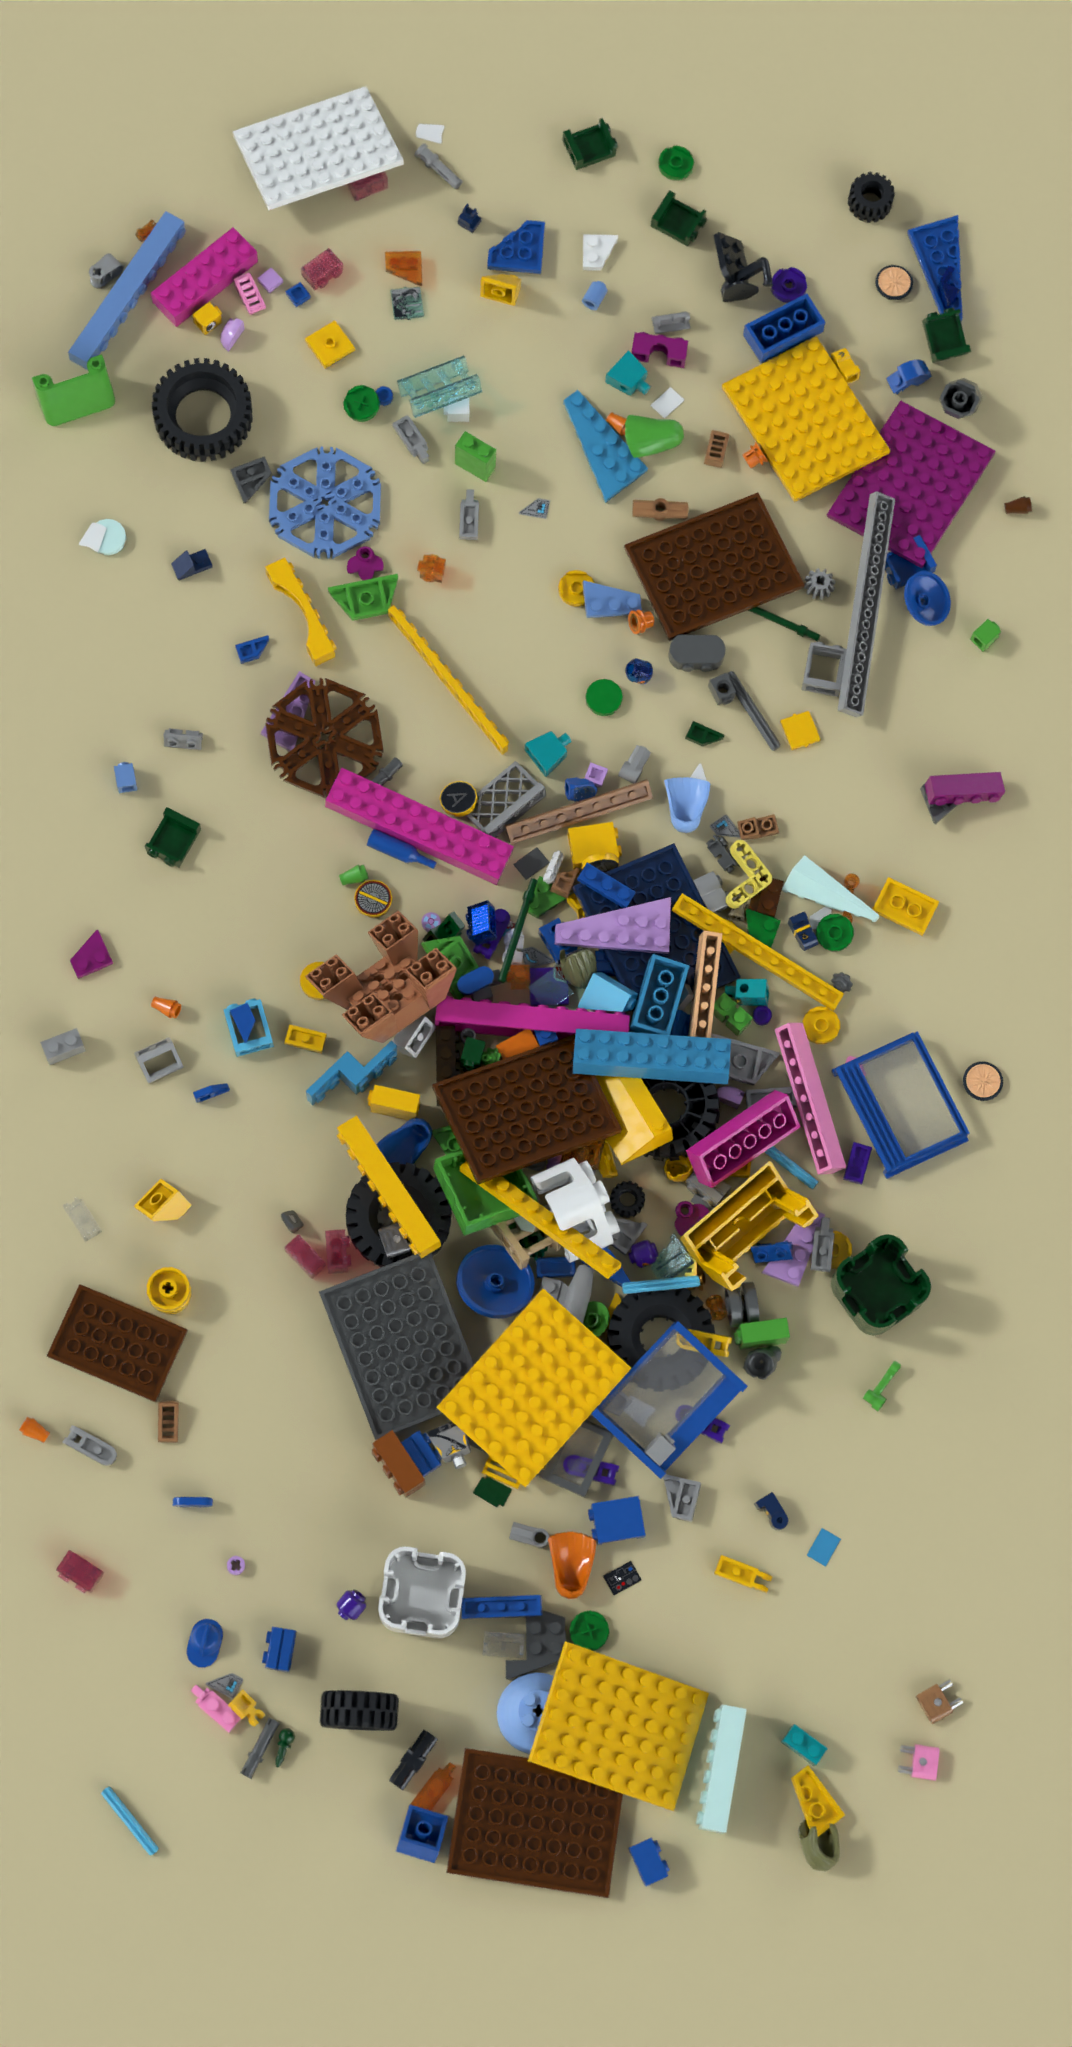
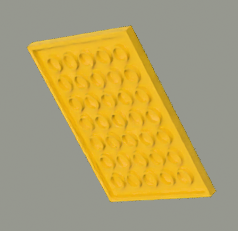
M817 336L722 384V389L794 502L890 453L889 447Z
M542 1288L436 1408L526 1487L630 1371L631 1367Z
M564 1642L528 1761L674 1811L709 1693L581 1646Z

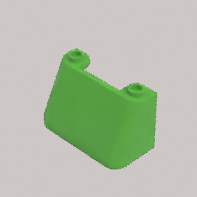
M102 354L89 359L87 362L89 373L54 384L51 377L46 374L32 377L35 393L47 424L57 426L109 409L115 404L113 388Z

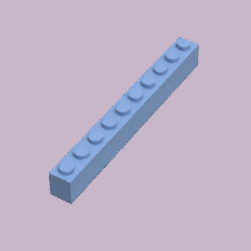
M167 211L164 212L68 351L72 362L87 369L89 359L100 355L101 352L106 350L108 341L111 337H115L119 325L126 321L130 309L135 308L139 296L146 292L150 280L153 281L159 267H163L168 254L174 251L177 241L185 235L186 229L183 220Z

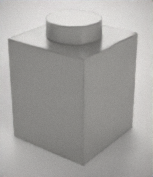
M660 1432L644 1449L645 1453L661 1466L676 1450L673 1444L675 1440L667 1433L664 1436Z

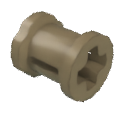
M734 897L732 898V901H737L739 898ZM748 901L739 908H731L728 918L734 921H744L745 916L743 914Z

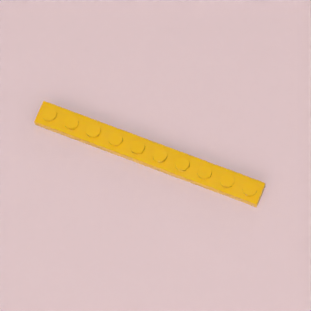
M394 605L388 609V617L502 755L508 751L509 743L505 735L499 734L495 723L485 717L486 713L482 707H477L472 695L462 689L463 685L459 679H454L449 667L439 661L440 657L436 651H431L426 639L416 633V627L413 623L407 622L404 612L401 609H397Z
M683 893L671 910L703 931L722 933L721 942L832 1011L835 1010L844 995L841 991Z
M467 1161L460 1165L459 1171L476 1183ZM502 1176L478 1184L607 1279L621 1268L622 1263L573 1227L564 1231L560 1230L552 1212Z

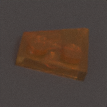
M421 251L385 252L386 272L422 286Z

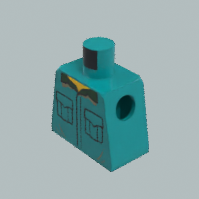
M737 979L736 986H725V993L729 997L735 998L738 1005L755 1007L763 1005L768 1007L769 986L767 979Z

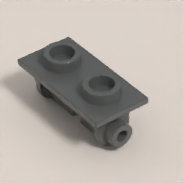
M713 835L716 840H709L706 843L708 845L707 848L715 858L720 854L722 855L717 861L724 871L730 873L734 870V865L740 867L727 847L729 844L725 838Z

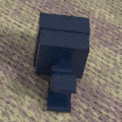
M467 203L463 208V212L458 217V225L473 233L481 223L482 218L478 216L477 209H471Z

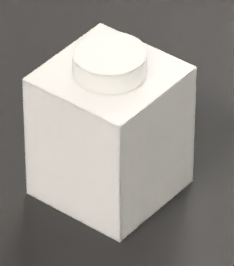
M447 397V404H444V415H447V422H469V397Z

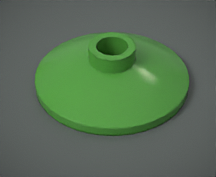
M592 1301L588 1303L583 1325L599 1337L608 1326L609 1311L601 1302Z

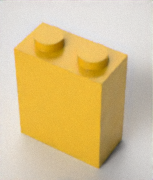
M613 822L568 828L567 835L573 869H582L581 865H583L584 859L594 854L606 856L605 853H611L616 855L618 860L622 856L621 846L617 845L616 839H619L617 827L614 828Z
M374 1085V1090L369 1091L368 1106H371V1112L410 1120L418 1116L420 1095Z

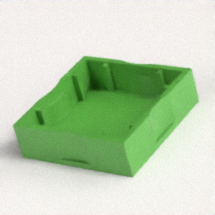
M461 1150L435 1159L433 1170L464 1236L520 1216L459 1171L460 1165L466 1161ZM522 1169L502 1176L538 1202L533 1188Z

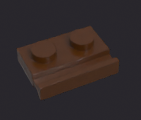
M765 877L760 878L761 882L766 880ZM772 878V882L765 889L751 898L748 909L774 918L784 881Z

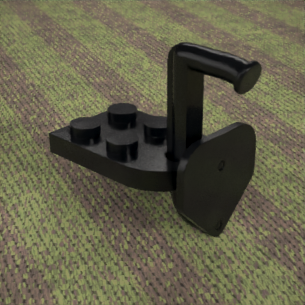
M720 232L713 235L720 269L726 280L721 288L723 302L745 300L756 295L759 292L758 286L748 283V280L763 271L764 276L763 286L772 287L774 285L767 258L762 257L747 266L743 250L744 246L741 240Z

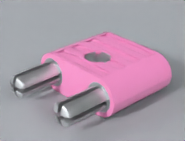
M916 1744L914 1747L901 1745L900 1748L904 1749H900V1752L913 1754L912 1767L899 1765V1769L906 1770H898V1773L911 1774V1777L936 1781L939 1748Z

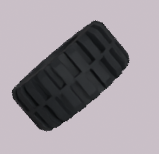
M324 1691L321 1695L320 1724L322 1727L333 1729L394 1731L398 1723L399 1698L396 1694L383 1692Z

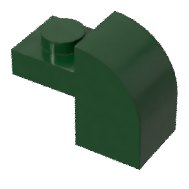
M452 912L448 914L440 925L430 929L422 940L425 942L460 936L465 925L457 914Z

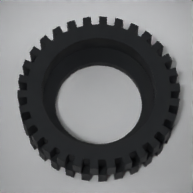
M199 358L194 359L195 364L190 365L189 360H186L182 368L179 363L175 365V372L169 369L167 371V378L162 376L160 378L161 385L157 383L155 387L156 393L153 392L152 412L156 431L159 433L161 441L165 442V446L168 449L172 447V452L176 455L180 451L182 458L186 459L189 454L191 461H196V457L199 456L201 462H206L207 456H211V461L216 460V455L220 454L222 459L226 457V450L232 454L235 451L234 445L239 448L242 445L241 438L246 440L248 437L247 431L250 432L253 410L250 391L247 384L244 383L243 377L241 375L237 376V371L234 368L229 372V365L226 363L220 367L218 360L214 359V363L210 364L209 358H204V363H200ZM201 390L212 391L222 396L228 403L231 411L230 420L225 428L217 433L205 436L184 432L176 420L177 407L183 398Z

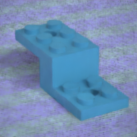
M391 1040L364 1067L347 1051L306 1090L307 1101L312 1105L316 1102L320 1103L326 1097L325 1093L329 1089L333 1090L338 1086L340 1079L356 1095L359 1092L363 1093L370 1086L369 1082L373 1078L375 1080L383 1074V1069L387 1065L391 1066L397 1060V1045Z

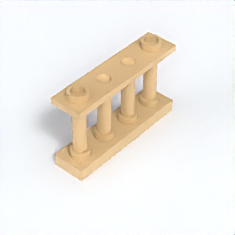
M514 1218L491 1226V1229L520 1270L528 1266L530 1255L549 1245H552L556 1251L560 1250L561 1247L558 1242L544 1233L547 1238L528 1248H523L519 1240L540 1229L535 1226L534 1232L521 1230L517 1233H512L508 1225L516 1222Z

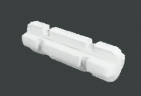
M558 850L553 853L543 877V881L547 884L554 883L555 875H557L561 861L564 859V853H561V851Z

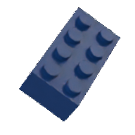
M805 294L746 324L743 336L762 364L823 333L826 322L808 294Z

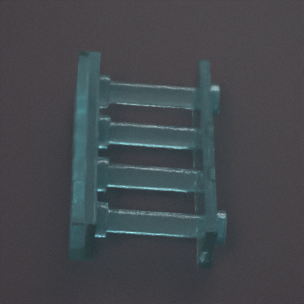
M465 356L397 380L400 396L410 395L411 397L409 402L415 418L482 393V388L477 374L468 376L467 372L469 371ZM457 376L461 377L462 380L456 381L454 383H452L450 380L451 378ZM441 382H443L445 385L438 389H435L433 387V385H436ZM422 389H427L428 392L418 396L416 393Z

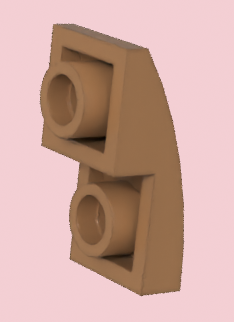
M775 814L757 819L753 817L737 822L741 840L779 834Z

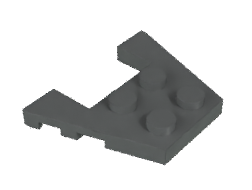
M543 1610L542 1616L505 1617L526 1618L527 1660H506V1679H511L559 1661L564 1642H566L565 1617Z

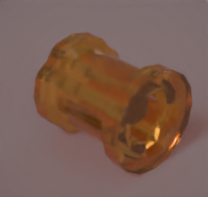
M720 1295L709 1296L705 1303L710 1309L712 1320L720 1321L724 1319L727 1311L722 1305V1297Z

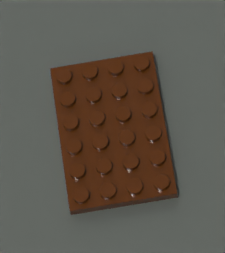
M79 1284L47 1357L156 1403L188 1329Z

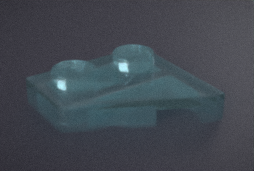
M674 1233L670 1236L671 1241L667 1248L662 1249L659 1258L651 1267L657 1279L674 1278L694 1263Z

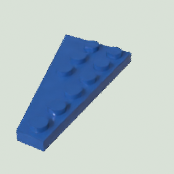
M958 215L909 229L907 234L939 313L942 314L944 310L953 307L955 310L960 309L959 317L960 321H962Z

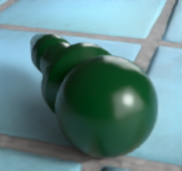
M285 1728L279 1733L280 1741L277 1745H280L276 1756L277 1768L284 1761L287 1748L291 1749L290 1744L295 1739L294 1731L289 1728Z

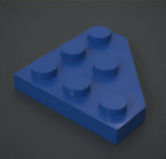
M527 220L515 232L512 231L503 238L502 242L490 248L487 270L541 274L545 222Z

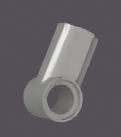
M636 745L628 761H625L618 776L633 784L637 783L643 771L642 768L651 752L643 746Z
M516 1522L513 1523L509 1539L533 1545L537 1548H545L549 1544V1535L546 1530ZM539 1533H543L546 1536L545 1542L541 1544L535 1541V1537Z

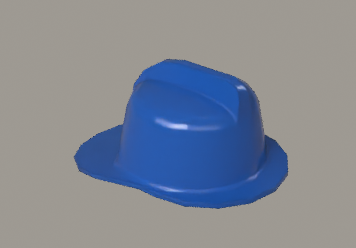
M203 1619L194 1625L187 1645V1657L193 1665L205 1668L216 1661L223 1639V1631L218 1622L212 1619Z

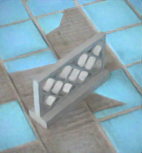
M515 761L477 793V798L479 799L476 802L478 813H469L466 817L480 831L496 838L506 830L505 825L514 823L546 796L545 787L538 783ZM516 768L520 772V778H510V773ZM506 782V790L496 789V784ZM509 782H520L519 790H509ZM522 782H530L533 787L530 790H522ZM484 794H492V801H481ZM495 794H506L505 802L495 801ZM508 794H519V799L515 802H508ZM481 805L491 806V813H481ZM494 806H505V810L501 814L494 813ZM480 817L491 818L490 823L483 827L480 824Z

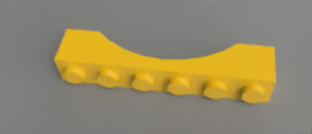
M284 557L265 566L266 575L273 588L290 597L305 615L309 628L306 643L307 652L315 667L335 658L336 645L333 640L328 639L327 628L324 624H320L318 620L320 619L319 613L316 608L312 609L310 596L308 593L304 594L302 581L299 577H295V569L292 563H288Z

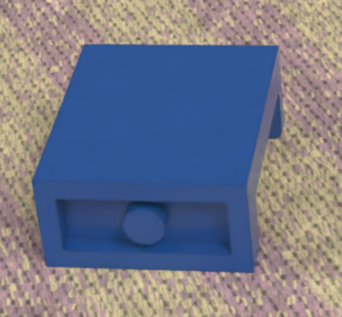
M920 535L913 539L918 547L925 550L924 558L926 562L923 568L893 552L887 553L885 571L889 584L893 585L895 589L905 586L908 579L915 573L920 571L934 573L937 564Z
M639 1496L591 1504V1509H588L589 1520L594 1522L595 1528L591 1529L592 1538L597 1541V1545L632 1538H645L646 1536Z

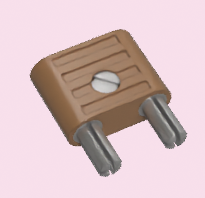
M947 1680L939 1686L935 1684L916 1695L931 1724L953 1713V1709L963 1704V1701L957 1703L962 1700L960 1697L948 1703L943 1691L953 1686V1683L945 1686L951 1680Z

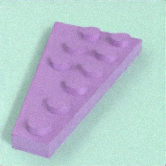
M671 897L556 924L555 945L668 954Z

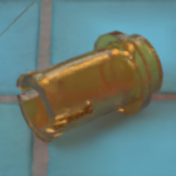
M150 220L145 226L137 229L135 235L141 242L146 240L157 224L156 222L154 223V220Z

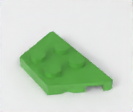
M398 574L328 587V593L352 621L388 614L398 582Z
M461 936L422 942L421 945L427 954L437 948L456 967L457 970L449 991L454 999L461 1000L464 995L459 992L457 987L459 978L479 968Z

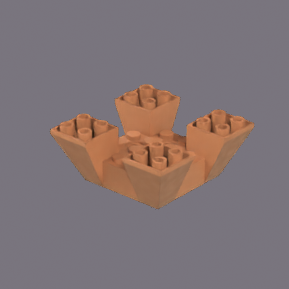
M399 911L368 931L370 938L383 958L367 970L356 976L336 954L305 976L324 998L347 1010L342 1014L343 1018L361 1037L380 1043L386 1042L445 1000L457 970L437 948L417 961L418 930Z

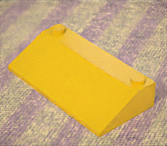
M595 1075L622 1129L620 1134L606 1138L621 1165L673 1140L672 1128L641 1078Z

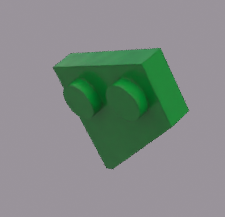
M746 909L745 916L748 934L771 948L781 920Z

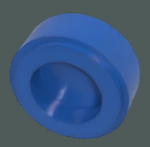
M382 386L375 391L381 406H387L392 402L393 392L390 388Z

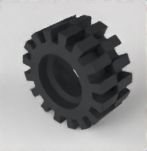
M632 1181L618 1183L610 1195L611 1208L614 1209V1213L620 1214V1217L626 1216V1218L634 1217L637 1213H640L645 1203V1193L642 1191V1187H639L636 1182L635 1184L632 1183ZM629 1192L634 1195L635 1202L633 1205L624 1206L620 1202V1196L623 1193Z

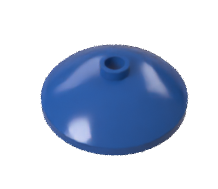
M920 571L908 579L904 590V598L907 609L912 617L926 626H935L942 623L947 618L951 606L950 594L942 579L929 571Z

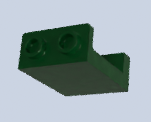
M603 118L599 119V124L575 133H571L570 129L563 131L562 141L576 170L616 156L617 141L615 138H612L610 126L604 122Z
M669 190L652 216L650 227L688 247L691 241L694 242L696 240L699 228L705 226L707 211L703 209L700 213L676 200V193Z
M949 308L944 310L942 314L933 312L927 314V318L922 320L933 363L971 352L970 344L966 345L959 317L960 309Z
M166 807L163 812L164 817L150 842H146L145 849L152 858L157 859L159 857L168 866L180 868L200 833L201 826L196 821Z

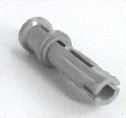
M425 143L422 144L415 152V156L422 159L426 163L425 166L435 170L455 190L458 189L463 181L439 160L436 153L433 154Z

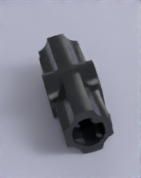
M423 1730L413 1746L409 1747L404 1754L400 1765L394 1771L389 1781L403 1791L413 1775L417 1774L427 1759L426 1756L438 1739L426 1730Z

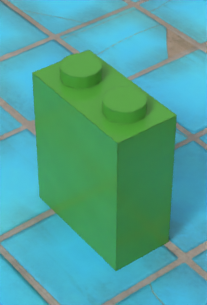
M465 431L455 445V464L486 482L496 468V449Z
M787 1318L740 1324L736 1333H734L735 1344L739 1345L740 1350L786 1344L790 1338Z

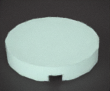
M112 519L98 521V524L106 527V531L97 553L109 556L121 551L126 541V533L123 526Z

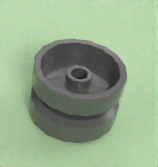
M753 1282L742 1283L740 1291L739 1288L733 1291L724 1288L725 1308L731 1328L739 1327L740 1324H743V1315L746 1323L759 1321L758 1299Z

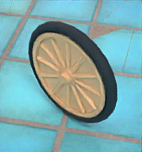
M889 265L877 273L875 284L882 296L891 300H899L911 292L913 279L904 267Z
M976 1062L966 1069L963 1076V1085L966 1092L972 1098L988 1101L997 1097L1001 1092L1003 1077L995 1065L989 1062Z

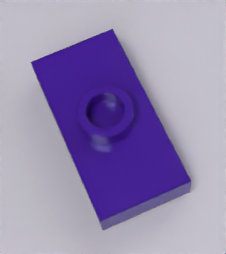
M853 1142L843 1180L862 1185L872 1147Z

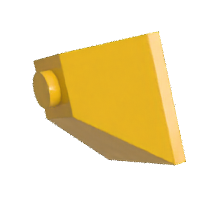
M506 274L482 276L480 297L515 306L521 288V279L515 275Z
M160 1179L134 1205L138 1211L153 1222L178 1220L192 1206L177 1189L163 1179Z

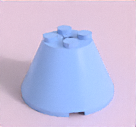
M535 1672L522 1675L505 1688L499 1699L497 1721L500 1731L514 1748L523 1753L530 1754L542 1717V1714L540 1717H536L533 1709L540 1708L542 1711L544 1710L554 1678L550 1674Z

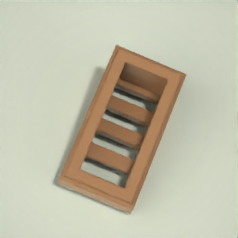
M711 431L704 464L722 468L729 439L728 433ZM714 436L721 437V438H725V439H724V441H723V440H719V439H714ZM713 442H715V443H720V444H723V446L715 445V444H712V443H713ZM711 448L722 450V452L711 450ZM710 454L719 455L720 458H719V457H715V456H710Z
M179 1401L158 1402V1442H178ZM163 1407H174V1411H163ZM163 1416H174V1419H163ZM162 1424H174V1427H162ZM162 1432H174V1436H164Z

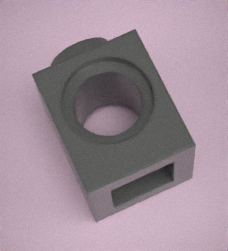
M727 673L709 680L708 687L717 705L722 703L726 705L734 700L736 690ZM724 688L727 690V693H721L718 689Z

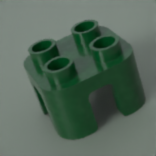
M885 1234L878 1236L862 1252L854 1257L849 1256L843 1260L831 1279L833 1294L856 1326L867 1335L876 1336L885 1333L919 1309L931 1291V1282L928 1275L922 1268L917 1272L914 1271L905 1258L908 1252L907 1246L900 1238L894 1235Z

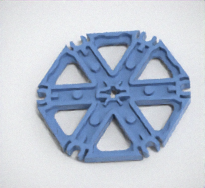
M318 447L280 465L277 473L281 477L272 476V481L270 480L269 522L271 527L275 525L280 526L275 530L278 538L313 558L315 551H317L318 559H320L322 552H326L327 559H330L331 551L333 552L332 557L335 558L373 537L374 534L369 529L371 527L378 529V524L380 525L381 483L379 478L376 480L371 479V477L375 476V471L372 470V467L336 448L334 455L333 447H330L329 453H324L323 447H320V454H318ZM308 460H315L317 462L316 486L296 475L293 469ZM343 460L359 470L357 476L335 486L337 461ZM282 489L302 500L303 503L285 512H280L277 509L278 491ZM369 491L373 494V510L370 514H365L347 504ZM323 499H325V501L329 500L328 506L322 504ZM315 519V539L312 543H306L292 535V530ZM334 519L356 531L357 535L341 544H336L333 541Z

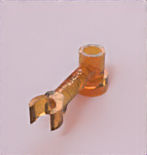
M851 873L844 879L845 888L852 894L859 885V877ZM848 881H852L854 885H849ZM843 911L842 916L848 917L852 923L853 917L851 913Z

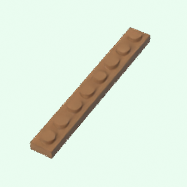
M646 779L505 825L510 844H514L653 799L649 782Z

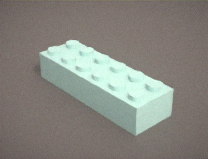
M721 1705L719 1709L715 1710L713 1722H717L716 1729L711 1731L710 1742L713 1743V1747L708 1750L706 1760L707 1763H710L709 1770L704 1772L703 1783H706L705 1791H701L699 1802L703 1806L702 1811L698 1812L696 1824H699V1829L726 1833L747 1709Z

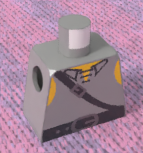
M452 1421L426 1432L445 1463L453 1461L455 1469H460L467 1465L464 1455L471 1452L468 1436Z

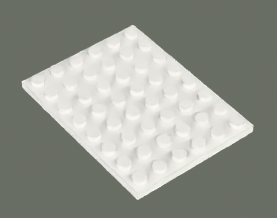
M366 86L233 131V136L268 210L404 165L403 158Z

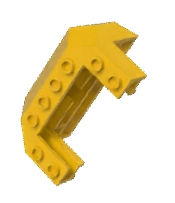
M768 1161L682 1235L680 1240L693 1259L713 1281L733 1291L739 1288L746 1280L744 1275L736 1271L739 1268L736 1264L738 1258L750 1251L753 1245L762 1240L769 1231L777 1227L784 1218L806 1228L819 1215L809 1199L788 1189L772 1162Z

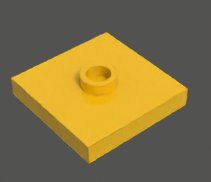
M335 320L305 338V342L325 369L355 351V347Z

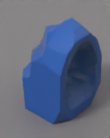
M578 777L565 780V795L570 801L585 800L597 794L598 789L592 781L579 779Z

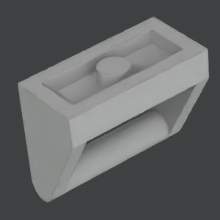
M169 1037L134 1053L148 1084L183 1068L182 1062ZM171 1050L176 1063L149 1075L143 1062Z

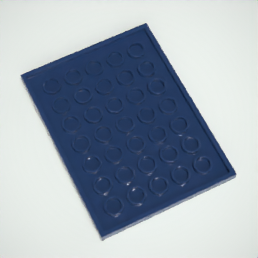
M674 843L605 872V874L636 892L627 907L671 897L672 910L683 893L706 908ZM579 883L572 888L586 917L623 909L583 883ZM670 910L668 954L611 949L602 950L618 982L638 993V996L648 961L653 954L689 965L685 984L690 986L693 993L699 936L703 932L702 929ZM721 942L716 989L741 978L723 942Z

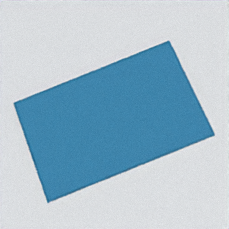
M822 1528L807 1556L826 1567L841 1539Z

